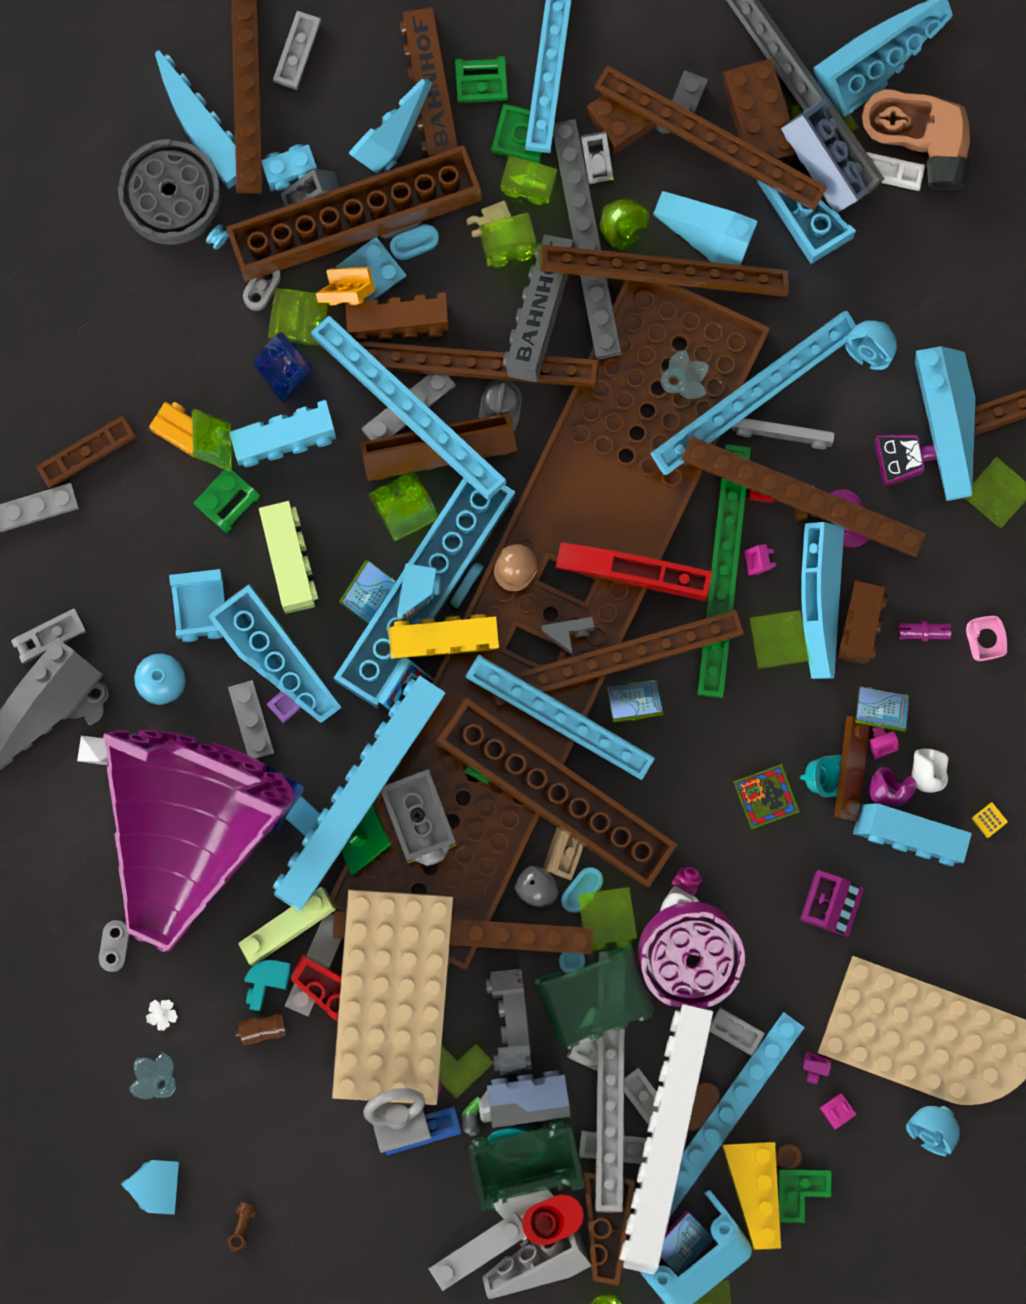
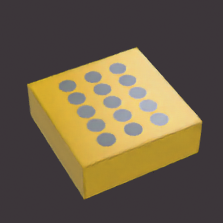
M992 802L971 818L986 838H989L1008 822Z

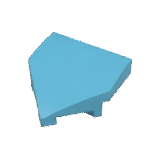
M150 1160L145 1162L129 1179H126L121 1185L131 1194L139 1204V1207L147 1213L175 1214L179 1162Z

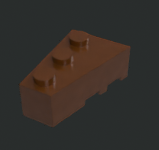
M860 581L853 583L837 658L865 665L870 659H874L877 644H874L876 634H880L882 620L879 619L881 609L885 610L888 595L884 594L885 587Z

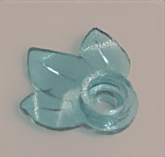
M686 350L677 352L669 360V369L662 374L661 385L665 391L669 393L679 392L686 399L700 398L706 394V390L700 382L706 376L709 366L699 361L689 362ZM671 377H675L678 379V383L676 385H671L669 383V379Z
M163 1052L156 1058L155 1062L148 1058L136 1059L134 1062V1072L138 1080L129 1087L130 1092L144 1100L154 1096L162 1099L170 1097L176 1088V1082L172 1076L174 1070L172 1059ZM161 1081H165L166 1083L163 1089H159V1083Z

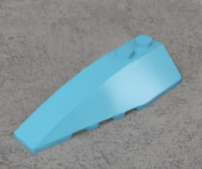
M928 0L886 20L852 40L813 68L820 88L843 117L867 102L873 94L882 91L888 85V79L894 73L899 74L905 67L903 65L904 62L911 55L915 56L921 50L922 43L927 38L932 39L949 21L953 14L948 0Z
M942 346L916 351L915 366L946 500L972 496L975 393L965 352Z
M250 583L208 615L243 661L257 670L258 673L288 695L320 723L341 709L340 704Z

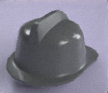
M508 380L490 382L484 388L479 418L509 413L513 430L515 431L522 403L519 388Z

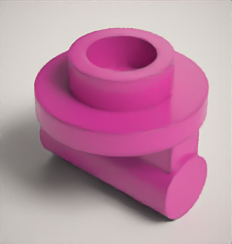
M683 867L678 870L671 884L694 896L702 879L696 869Z

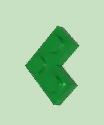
M778 1169L779 1222L805 1223V1196L831 1197V1171Z

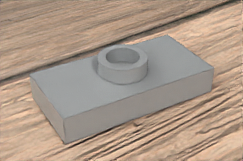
M721 1007L714 1016L709 1032L753 1056L765 1034Z

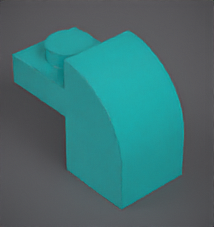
M266 960L257 963L249 970L245 977V982L254 984V988H249L246 1003L250 1004L251 1010L262 1012L266 986L287 990L291 971L290 963Z

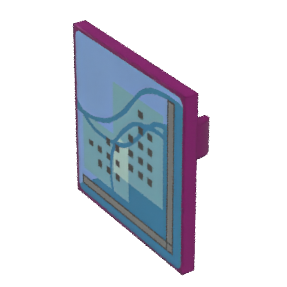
M686 1211L665 1233L660 1258L680 1276L715 1239Z

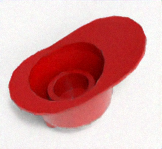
M567 1195L553 1196L527 1209L522 1220L523 1233L528 1240L542 1246L566 1238L575 1233L581 1226L583 1221L582 1207L577 1200Z

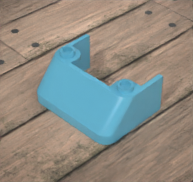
M710 1190L705 1191L704 1194L721 1214L711 1225V1234L718 1245L679 1277L667 1266H658L654 1275L640 1272L665 1304L695 1303L751 1256L752 1247L750 1242Z

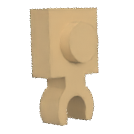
M505 200L481 209L483 217L472 216L467 219L468 225L472 223L479 225L477 230L471 232L472 237L480 236L484 229L487 228L490 234H494L514 226Z

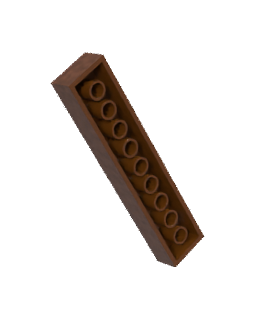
M462 145L227 226L226 229L244 281L248 282L275 271L289 268L482 201V195L465 146Z
M468 698L461 699L433 741L643 887H650L677 846L675 842Z

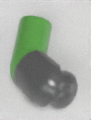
M478 1096L462 1112V1129L470 1136H476L480 1132V1126L477 1124V1114L480 1112V1098Z

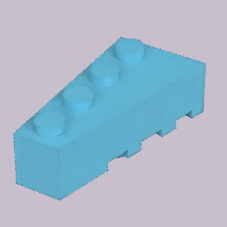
M757 180L810 264L853 239L856 230L851 225L846 224L840 218V215L833 209L831 210L822 200H820L815 211Z

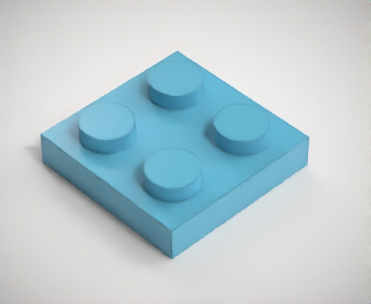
M377 237L336 266V268H370L375 291L364 298V301L378 300L407 278V275Z

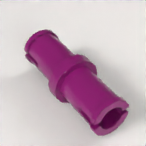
M922 621L921 624L899 623L898 633L900 634H898V638L901 640L921 639L922 642H927L928 639L950 640L951 630L949 629H951V624H928L927 621Z

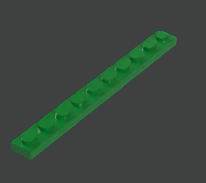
M725 445L726 451L748 460L750 459L751 447ZM721 478L706 618L733 611L746 488ZM729 640L702 648L698 696L723 698Z

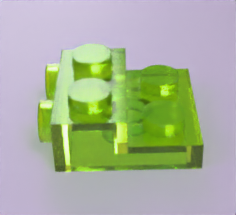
M629 887L578 894L582 927L593 928L592 951L607 949L606 944L616 942L617 947L632 945L631 940L637 939Z

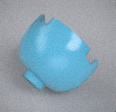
M864 321L856 325L846 338L847 343L845 347L850 356L860 364H863V360L872 364L870 368L874 370L887 368L897 350L896 337L889 326L883 322Z
M163 653L152 654L144 658L137 666L134 675L135 687L140 696L149 703L164 705L175 701L182 694L186 684L185 672L180 662L172 656Z
M925 1106L919 1109L906 1125L908 1133L914 1140L918 1136L926 1142L921 1145L922 1147L941 1156H946L947 1153L951 1154L960 1135L958 1122L953 1117L954 1113L944 1106Z

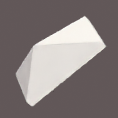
M81 735L77 761L109 765L103 738Z

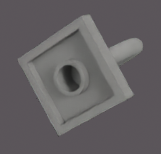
M408 1088L393 1089L375 1096L366 1104L364 1117L374 1126L381 1153L431 1139L423 1110L425 1098L419 1091ZM397 1099H411L415 1101V1103H398L389 1101Z

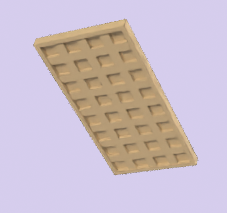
M348 889L332 1098L370 1101L383 1092L408 1088L422 1093L425 1098V1104L437 1105L452 896ZM397 1099L389 1101L398 1103H415V1101L411 1099Z

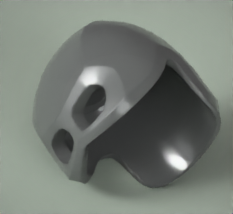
M529 866L523 870L514 886L518 897L523 902L540 909L550 907L556 901L559 894L556 880L548 871L538 866Z

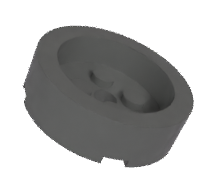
M170 139L148 143L130 156L121 171L118 187L121 207L130 225L140 235L150 241L167 245L191 241L203 234L211 226L218 214L221 203V188L216 170L210 159L200 149L190 143L171 141ZM171 183L176 186L174 195L162 193L164 185Z

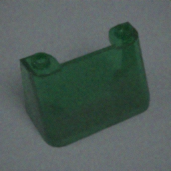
M555 1120L550 1122L547 1127L488 1140L486 1137L473 1140V1145L468 1147L482 1212L495 1209L494 1203L499 1202L500 1199L502 1203H507L509 1198L558 1187V1190L564 1189L563 1184L571 1186L572 1190L585 1188L571 1124L565 1123L564 1120Z

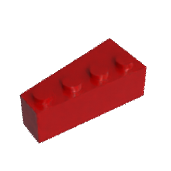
M303 953L291 975V980L338 1022L342 974Z

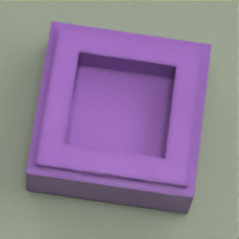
M282 691L267 703V706L283 724L302 709Z

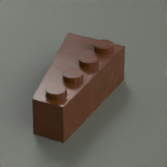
M446 292L437 293V298L433 299L426 297L424 294L415 295V298L411 299V301H406V299L401 297L386 300V304H381L380 300L364 301L357 305L346 303L347 333L356 341H367L368 337H378L379 340H391L393 336L415 339L418 338V335L428 334V337L431 338L443 337V334L448 333Z

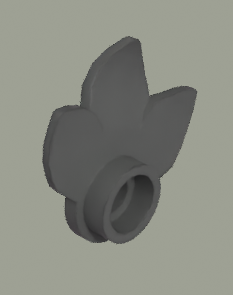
M98 681L68 718L77 719L84 716L89 725L98 722L104 713L103 704L109 697L107 686L103 682ZM96 689L100 690L101 695L98 698H93L92 692Z

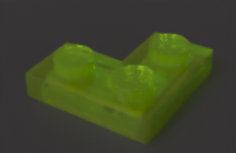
M477 1044L458 1062L441 1045L439 1081L457 1099L494 1062Z

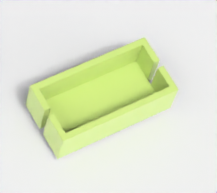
M289 501L259 508L285 614L315 607L314 600L318 599L314 581H309L308 576L312 575L308 556L303 557L302 551H306V545L302 531L297 532L296 527L301 526L296 507L291 508Z

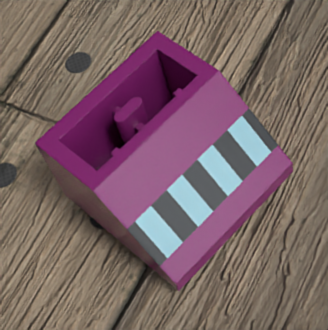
M817 870L814 873L799 921L849 937L864 888L841 877Z

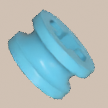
M221 224L217 225L208 235L206 242L208 244L213 243V248L219 249L229 237L227 230L224 231Z

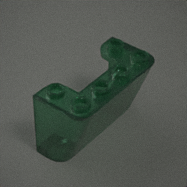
M631 944L607 952L608 958L563 976H560L557 971L534 980L560 1047L565 1046V1049H571L578 1046L581 1040L587 1038L594 1040L602 1037L605 1031L610 1029L615 1031L621 1030L629 1025L628 1022L636 1019L644 1021L653 1016L652 1013L656 1010V1007Z

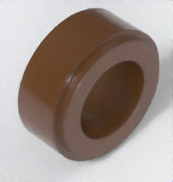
M785 1144L777 1150L776 1162L782 1169L794 1170L801 1164L802 1153L797 1146Z

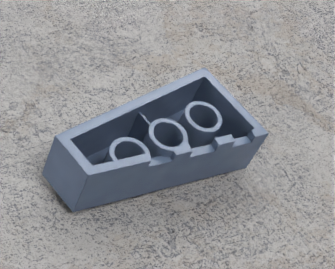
M824 98L803 111L782 127L781 130L786 140L797 153L800 162L812 176V179L827 187L824 193L825 200L837 213L858 201L868 193V190L855 162H849V149L845 141L841 142L836 134L835 129L838 126L834 118L829 119L825 110L829 106Z

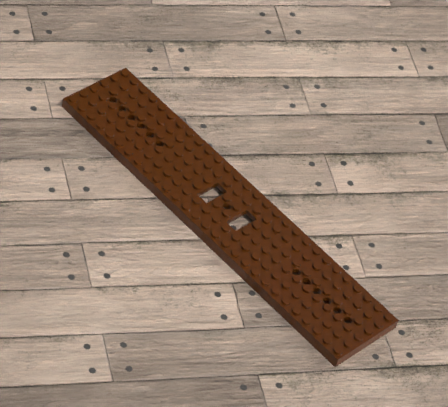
M625 280L612 307L621 355L598 360L596 387L574 386L463 620L471 619V615L486 614V618L496 617L499 648L490 651L445 655L432 682L433 685L444 691L445 695L385 784L388 785L429 769L446 817L454 814L460 819L458 827L451 829L456 846L449 848L444 860L436 863L438 869L433 875H427L423 872L424 864L417 861L408 864L384 798L380 792L373 806L377 811L391 845L355 875L350 873L347 864H345L330 895V899L337 910L347 912L348 889L412 894L414 885L423 884L427 890L426 895L453 897L451 919L491 921L540 815L491 781H489L488 785L481 781H469L465 773L468 765L433 741L461 699L468 698L563 765L565 764L575 743L574 740L510 703L497 707L493 693L465 676L478 654L512 674L540 667L541 665L507 650L516 628L559 647L542 634V625L592 617L594 630L589 631L590 635L575 638L574 634H570L572 655L562 649L557 661L623 642L648 588L582 574L594 580L592 588L585 602L539 581L549 560L557 562L561 542L657 560L662 559L704 470L684 462L669 474L663 475L650 453L745 384L770 331L769 327L678 285ZM677 338L685 340L687 347L684 350L678 351L674 349L672 342ZM594 347L588 359L597 360ZM668 360L674 362L676 370L672 373H666L662 369L663 362ZM655 383L663 384L665 387L664 394H653L651 386ZM645 405H650L655 410V414L650 418H645L640 413V409ZM636 427L642 429L644 437L641 440L632 439L629 434L631 429ZM719 437L713 440L710 444L715 446ZM629 450L633 454V460L629 463L622 462L619 459L620 452ZM513 544H522L530 548L536 555L538 570L530 584L519 591L504 589L498 584L494 575V567L502 549ZM546 609H555L558 613V618L552 622L545 620L543 613ZM607 675L546 692V694L587 717ZM461 791H465L471 796L470 802L464 806L456 802V795ZM449 945L448 962L467 971L478 947Z

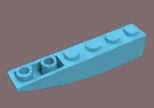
M158 50L155 52L161 76L184 130L193 144L210 159L218 177L230 189L236 184L234 136L229 130L226 132L222 130L219 126L222 124L221 120L213 111L211 113L207 111L204 107L206 102L198 92L194 94L189 88L191 83L183 73L179 75L175 71L176 64L168 54L163 56Z
M826 522L805 524L802 614L806 651L812 679L834 678L844 528Z

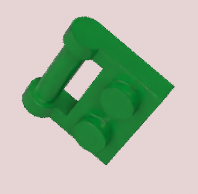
M497 56V59L463 61V58L455 59L458 103L507 100L505 56ZM498 69V74L468 76L463 74V71Z
M225 468L193 504L227 534L232 529L231 525L253 501L257 502L261 496L233 470ZM241 491L246 493L224 519L218 516Z

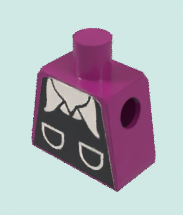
M880 435L874 440L883 487H888L921 475L924 472L923 462L936 460L937 458L934 445L920 447L917 435Z

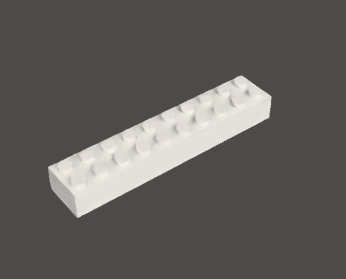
M682 1005L680 1012L675 1011L672 1018L670 1031L674 1032V1036L669 1037L664 1054L669 1059L668 1062L664 1061L661 1068L659 1081L663 1082V1086L658 1087L653 1104L658 1109L657 1112L653 1111L648 1127V1132H652V1137H647L642 1157L647 1159L646 1163L641 1164L637 1177V1182L641 1183L640 1189L636 1188L631 1208L636 1210L635 1214H631L628 1219L625 1233L630 1234L629 1241L625 1240L620 1259L624 1260L623 1268L653 1275L658 1268L713 1011Z

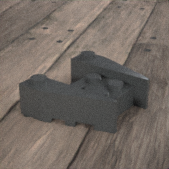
M521 969L490 972L491 978H486L487 994L492 993L493 999L503 998L504 1000L498 1002L500 1018L505 1017L506 1027H501L503 1044L508 1043V1047L498 1048V1055L494 1056L495 1071H500L501 1076L532 1073Z

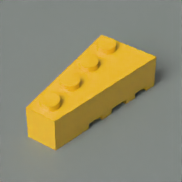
M486 614L471 615V619L461 620L460 616L446 617L445 622H435V618L419 620L420 624L410 625L409 621L394 622V627L388 628L391 659L497 649L499 644L496 617L486 618Z

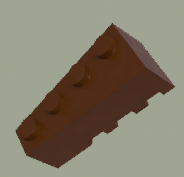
M584 1172L593 1281L622 1285L625 1268H623L624 1260L620 1259L625 1240L629 1241L630 1234L625 1232L628 1219L634 1211V1208H631L638 1182L623 1178V1212H596V1174Z

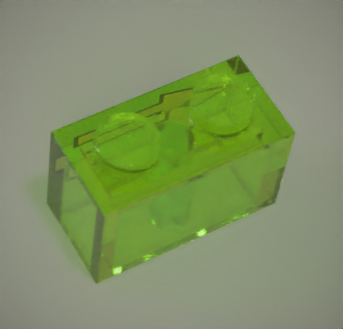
M509 156L501 181V191H505L504 194L509 197L519 198V196L529 198L528 200L534 204L542 205L543 202L549 204L557 178V169Z

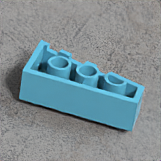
M326 400L318 402V408L307 409V407L297 409L291 417H288V415L273 417L268 421L269 424L264 425L263 422H258L229 432L238 465L244 464V467H251L259 463L258 460L261 459L276 460L282 458L283 453L293 451V454L308 450V446L317 444L318 447H323L331 444L332 440L336 439Z
M881 804L860 805L859 820L855 823L853 831L854 835L868 838V841L877 844L886 843L892 845L893 849L907 852V850L916 852V856L930 859L931 856L939 858V863L948 866H954V863H964L972 834Z

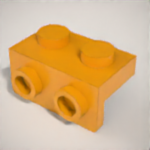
M370 268L328 269L327 275L330 284L318 291L316 296L318 303H329V305H338L342 302L357 305L364 302V298L375 291Z

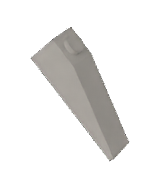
M577 1230L566 1238L543 1246L534 1244L531 1241L528 1242L525 1239L520 1244L521 1249L511 1257L506 1256L482 1278L487 1297L492 1299L570 1278L592 1266L587 1246Z

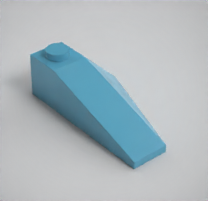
M421 79L399 101L401 107L398 110L393 109L391 112H387L382 117V125L375 130L371 128L349 154L376 174L395 169L398 164L396 161L403 152L432 82L429 79Z
M662 191L653 213L656 218L673 232L678 233L690 246L707 257V260L714 263L741 265L757 224L756 220L736 212Z

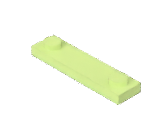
M320 887L313 892L301 912L290 907L238 944L249 965L254 966L335 911L336 908L325 888Z

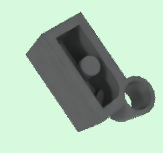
M684 70L672 101L696 114L706 90L708 79ZM656 124V129L659 132L665 134L670 132Z

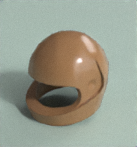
M513 544L502 549L494 567V575L498 584L509 591H519L527 587L538 570L536 555L530 548L522 544Z

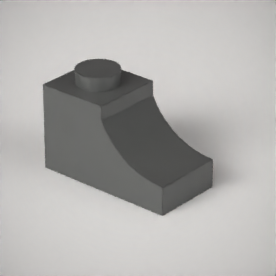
M313 169L283 191L281 197L284 205L288 206L338 189L340 186L334 171Z

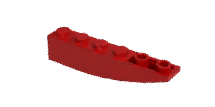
M562 542L555 567L706 601L712 572L622 552Z

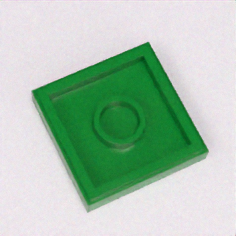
M503 104L491 153L536 165L540 164L543 152L525 150L531 110Z

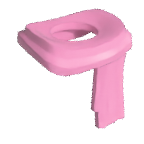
M992 615L975 618L967 624L966 633L972 656L976 661H986L1006 655L1007 636L1003 622L999 617ZM983 629H991L997 636L996 644L991 648H984L978 643L977 637H979L980 631Z

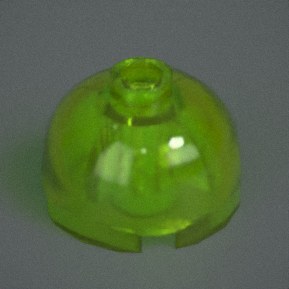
M619 199L606 205L602 210L599 224L602 237L615 249L624 250L630 247L639 239L640 236L636 234L640 228L645 230L649 220V212L631 199Z

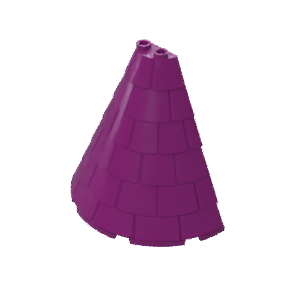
M126 730L108 732L104 734L103 740L105 741L109 764L107 773L117 831L115 833V841L120 866L118 868L124 900L127 933L134 935V938L138 941L149 942L156 945L158 950L169 952L191 927L192 922L211 903L212 898L232 878L236 870L248 859L257 845L291 808L294 792L291 785L282 775L266 772V764L242 752L214 742L212 745L196 744L195 737L155 730H140L139 734H131L129 736V732Z

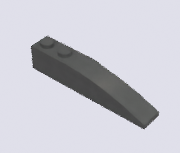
M58 638L54 640L25 675L0 710V770L14 760V756L20 751H26L33 745L32 742L39 736L50 732L53 729L52 726L58 721L69 717L103 676L102 673Z

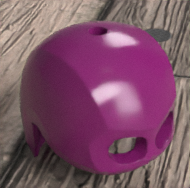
M887 767L879 768L873 775L870 783V796L876 804L893 809L900 808L906 804L916 790V781L913 777L909 776L902 784H899L894 773Z

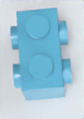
M303 144L292 146L288 152L279 154V152L271 153L264 160H261L271 191L287 189L311 170L317 169L309 145L303 146Z

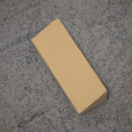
M556 828L543 869L550 874L572 881L583 845L559 828Z

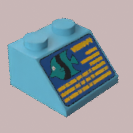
M405 563L397 612L398 621L408 620L432 603L434 595H439L441 576H437L436 568Z

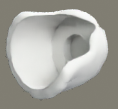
M925 748L915 751L912 777L916 781L917 789L923 792L934 793L945 788L948 782L947 765L949 760L945 753Z

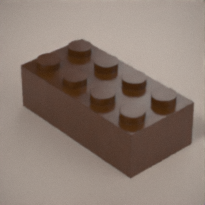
M772 58L723 72L722 83L739 139L785 164L797 161V153L786 140L781 130L791 120Z

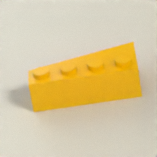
M775 1142L721 1145L752 1248H781Z

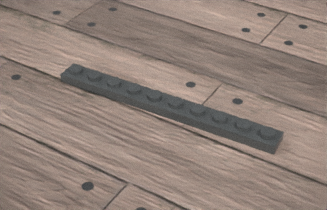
M726 0L766 58H772L776 72L804 111L825 98L829 106L825 108L829 119H835L838 126L835 129L836 134L841 142L845 141L849 149V162H855L868 190V193L865 195L869 194L885 178L759 0Z
M576 119L554 123L553 137L575 248L601 251ZM580 275L596 359L600 360L621 355V349L607 278Z

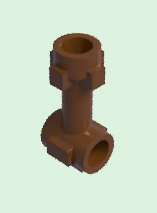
M243 1202L240 1203L239 1207L237 1206L235 1213L239 1214L236 1229L234 1235L228 1236L227 1239L231 1251L238 1252L240 1249L246 1248L247 1241H245L244 1235L249 1218H255L256 1212L254 1210L256 1206Z

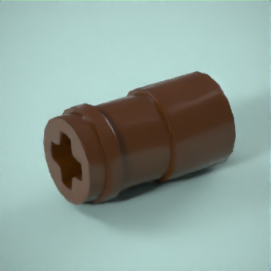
M282 1013L238 1021L239 1031H235L236 1037H241L243 1046L287 1036Z

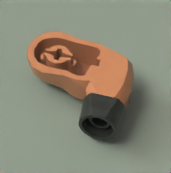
M886 89L873 94L865 104L862 115L864 128L870 137L882 144L904 146L914 151L928 152L930 158L927 159L928 185L930 187L941 190L964 188L970 162L967 159L970 146L969 121L965 108L962 105L925 94L901 93L896 90Z

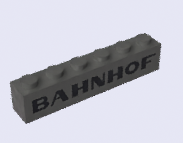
M544 235L542 243L537 244L535 251L536 264L530 267L529 287L525 286L522 296L524 304L522 308H518L516 315L517 328L511 331L509 341L511 348L510 351L505 352L503 366H506L508 377L533 382L538 381L569 275L540 271V249L542 244L574 248V241L571 239Z

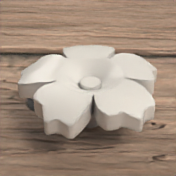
M156 1000L150 1002L149 1011L152 1013L146 1016L147 1022L153 1026L157 1024L158 1030L165 1031L170 1026L168 1021L176 1022L178 1018L176 1011L171 1010L174 1004L170 1000H162L161 1005Z

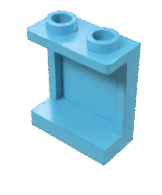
M221 570L169 575L173 594L177 638L182 639L183 642L197 641L199 636L207 635L208 639L222 638L223 635L208 617L210 613L225 602Z

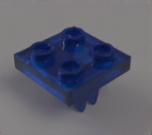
M283 332L275 334L252 362L281 401L288 399L312 372L310 369L312 367L311 364L304 361L295 349L297 347L295 343H291Z

